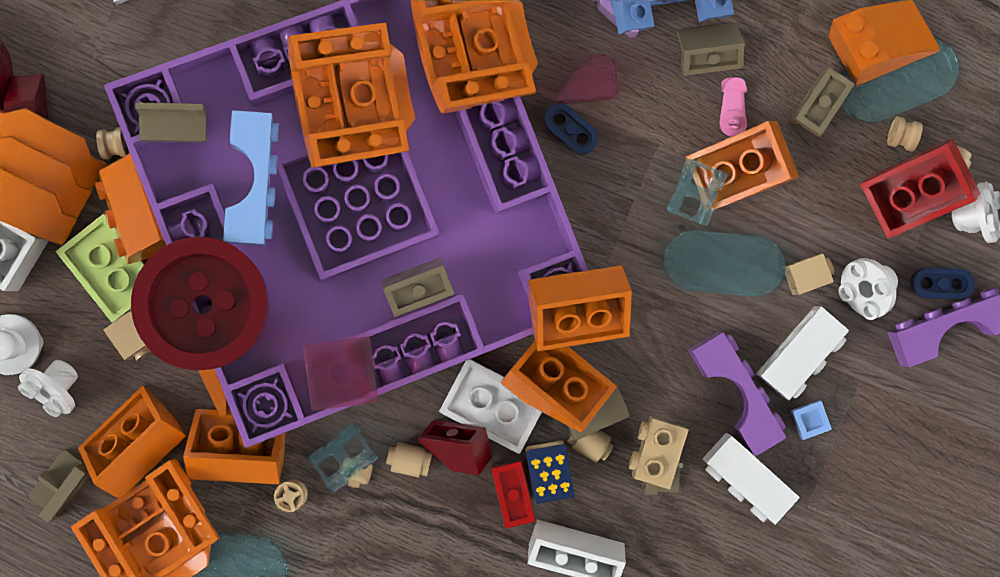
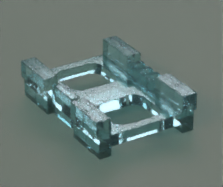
M686 158L680 173L682 179L679 180L675 190L677 192L672 194L666 211L708 226L714 211L710 207L714 205L713 201L716 200L715 196L718 195L717 189L722 190L728 173ZM697 167L712 172V178L706 188L694 185L691 182ZM687 195L701 201V206L696 216H690L680 211L683 199Z
M353 423L338 434L339 438H335L328 443L326 448L321 447L308 457L325 482L327 489L332 492H336L348 482L346 478H351V474L354 475L356 471H360V467L365 469L378 459L359 432V428ZM354 437H358L364 446V450L358 456L351 459L345 450V444ZM333 455L339 463L340 469L331 477H326L321 469V463Z

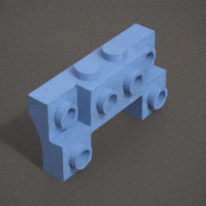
M610 0L615 15L618 35L631 30L640 29V31H644L654 27L651 6L689 0ZM695 0L699 22L717 17L723 19L734 15L732 0Z

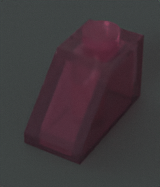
M607 54L589 56V61L582 63L557 94L556 104L616 99L619 95L615 58L607 59Z

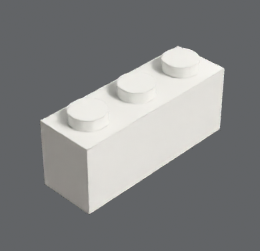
M814 306L759 369L756 375L782 398L790 400L792 397L797 398L807 386L805 381L811 374L817 375L827 363L824 359L830 352H836L846 342L844 336L849 330L822 306Z
M725 433L702 459L708 464L705 470L718 482L722 478L731 485L728 491L740 502L746 498L753 505L750 511L763 523L769 519L776 525L800 498L728 433Z
M537 519L529 542L528 564L573 577H621L626 564L625 544Z

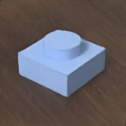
M820 400L790 410L802 440L832 430Z

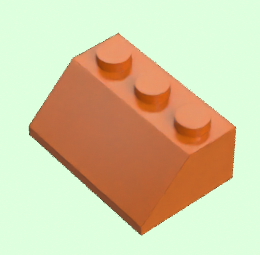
M131 154L100 170L99 182H95L99 199H106L109 210L104 212L109 228L115 227L118 238L114 239V243L119 257L125 256L127 265L149 259L154 253L165 246V241Z
M622 265L528 280L529 306L537 352L630 337L632 290Z
M142 385L78 447V450L94 485L121 499L175 448L186 435L177 418L147 387Z
M196 409L183 455L187 476L190 480L280 484L284 463L286 432L245 448L232 413L220 416L217 410Z

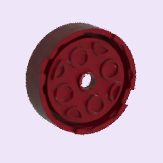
M190 237L177 240L162 247L143 265L132 289V319L143 343L161 360L175 367L187 370L221 368L241 359L259 341L269 316V295L260 270L241 250L227 242L214 238ZM202 295L208 296L212 301V308L206 314H199L194 308L195 299Z

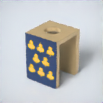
M557 440L526 446L535 504L575 497L564 441Z

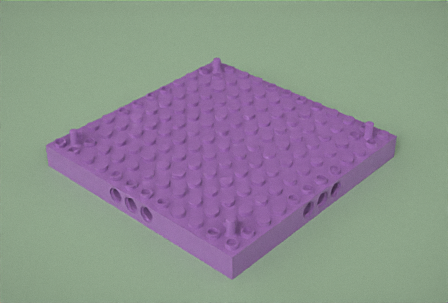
M341 0L104 85L166 245L190 237H208L223 241L225 208L240 203L252 189L254 183L253 164L246 155L232 148L230 144L232 110L272 113L274 123H279L278 142H272V155H277L276 175L270 174V187H275L274 207H268V219L273 220L272 239H266V247L233 245L253 261L265 280L270 304L268 321L259 341L245 356L230 365L215 369L245 448L534 334L529 306L528 280L588 271L521 98L514 97L504 101L473 106L471 109L441 114L431 92L421 60L414 28L411 0ZM386 22L390 44L404 54L408 86L415 114V120L406 132L410 151L312 168L304 143L295 101L287 38L290 35ZM135 103L204 104L208 111L207 143L141 142L139 140V113L135 110ZM441 257L455 294L394 317L383 290L382 279ZM206 295L199 296L195 299L194 308L197 313L206 314L212 308V301Z

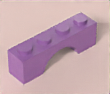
M993 287L980 292L981 297L972 301L970 297L957 300L952 303L953 308L942 311V308H937L923 314L925 318L916 322L911 318L896 323V329L887 333L899 365L912 367L938 357V348L942 336L950 327L965 321L975 325L985 335L1000 334L999 287Z
M717 332L688 349V352L703 376L707 378L726 377L740 390L743 398V411L734 429L746 449L756 457L786 439L782 431L786 426L781 417L776 412L772 414L767 406L770 399L761 386L757 388L751 378L755 375L746 360L741 362L737 356L736 351L739 348L730 334L726 336L724 332Z

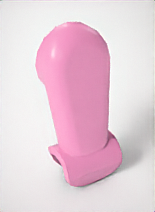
M737 77L725 78L721 82V91L724 92L719 124L722 132L730 137L744 132L747 127L744 93H747L748 90L745 81Z

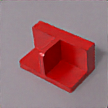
M521 460L502 465L497 463L491 464L505 528L536 522Z

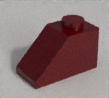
M44 75L12 77L4 100V112L27 108L48 119Z
M433 420L418 437L419 442L454 472L479 475L492 458L486 427Z

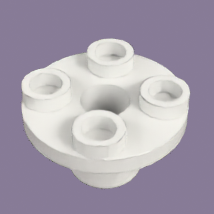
M981 182L977 184L980 191L977 200L952 211V221L955 228L959 231L977 233L981 230L985 241L993 243L1000 239V220H998L997 209H1000V192L994 191L991 183Z
M860 258L849 263L844 268L841 276V286L838 289L839 296L843 301L848 302L857 313L868 320H873L885 315L893 308L896 301L898 278L890 267L881 265L869 258Z
M15 314L0 316V374L14 375L22 373L25 369L31 368L36 363L44 343L43 338L36 326L23 316Z
M55 360L44 373L31 368L25 369L19 376L21 384L18 386V390L30 399H37L43 404V409L48 414L58 417L61 413L69 414L75 407V402L67 390L77 380L78 375L75 369L68 363Z

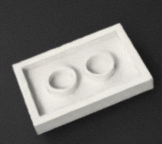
M472 359L466 360L439 412L461 424L486 427L489 439L520 454L542 412L524 403L503 386L501 381L505 378L504 376Z

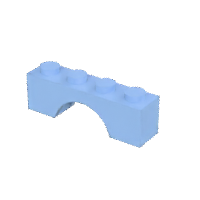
M232 110L230 144L232 148L246 155L254 168V183L247 197L240 203L225 208L223 241L232 245L266 247V239H272L273 220L268 219V207H274L275 187H270V174L276 175L277 155H272V142H278L279 123H274L272 113Z

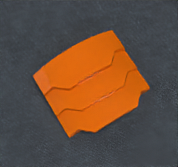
M411 0L412 16L421 60L431 92L441 114L471 109L477 105L536 93L532 73L538 65V61L529 36L522 2L519 0Z
M386 22L290 35L287 38L295 101L304 143L312 168L410 151L406 132L415 120V114L408 86L404 54L390 44Z
M27 108L7 113L0 110V221L34 236L64 245L95 186V182L99 178V171L105 167L106 162L90 154L84 137L49 121Z
M177 459L167 461L145 476V481L128 491L121 499H117L108 506L93 511L71 526V529L101 577H193L209 566L211 545L220 539L204 513L206 512L190 487L192 485L191 481Z

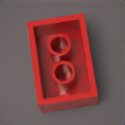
M953 138L867 177L860 184L887 239L975 202L980 195V191Z

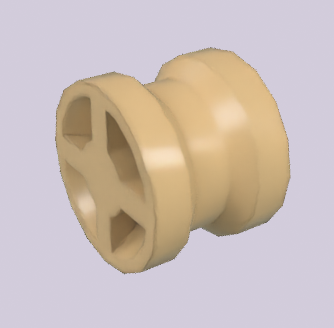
M897 116L893 120L888 133V146L896 147L900 145L904 146L905 150L913 152L919 144L923 124L918 121L906 122L903 117Z
M116 127L114 131H107L105 129L97 131V148L103 160L111 159L114 155L124 157L130 154L120 127Z
M289 479L283 482L274 493L275 504L285 512H293L304 505L308 497L307 487L297 479Z

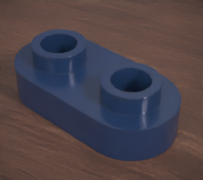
M557 103L547 109L544 117L546 128L574 153L588 154L596 147L598 142L597 131L566 104ZM556 115H562L565 122L562 125H557L554 123L553 118ZM578 135H585L588 142L585 145H580L576 140Z
M921 268L912 275L910 286L914 294L921 298L964 299L973 292L975 282L973 276L964 269ZM923 278L929 280V286L926 289L921 285ZM953 279L959 281V287L956 290L951 285Z

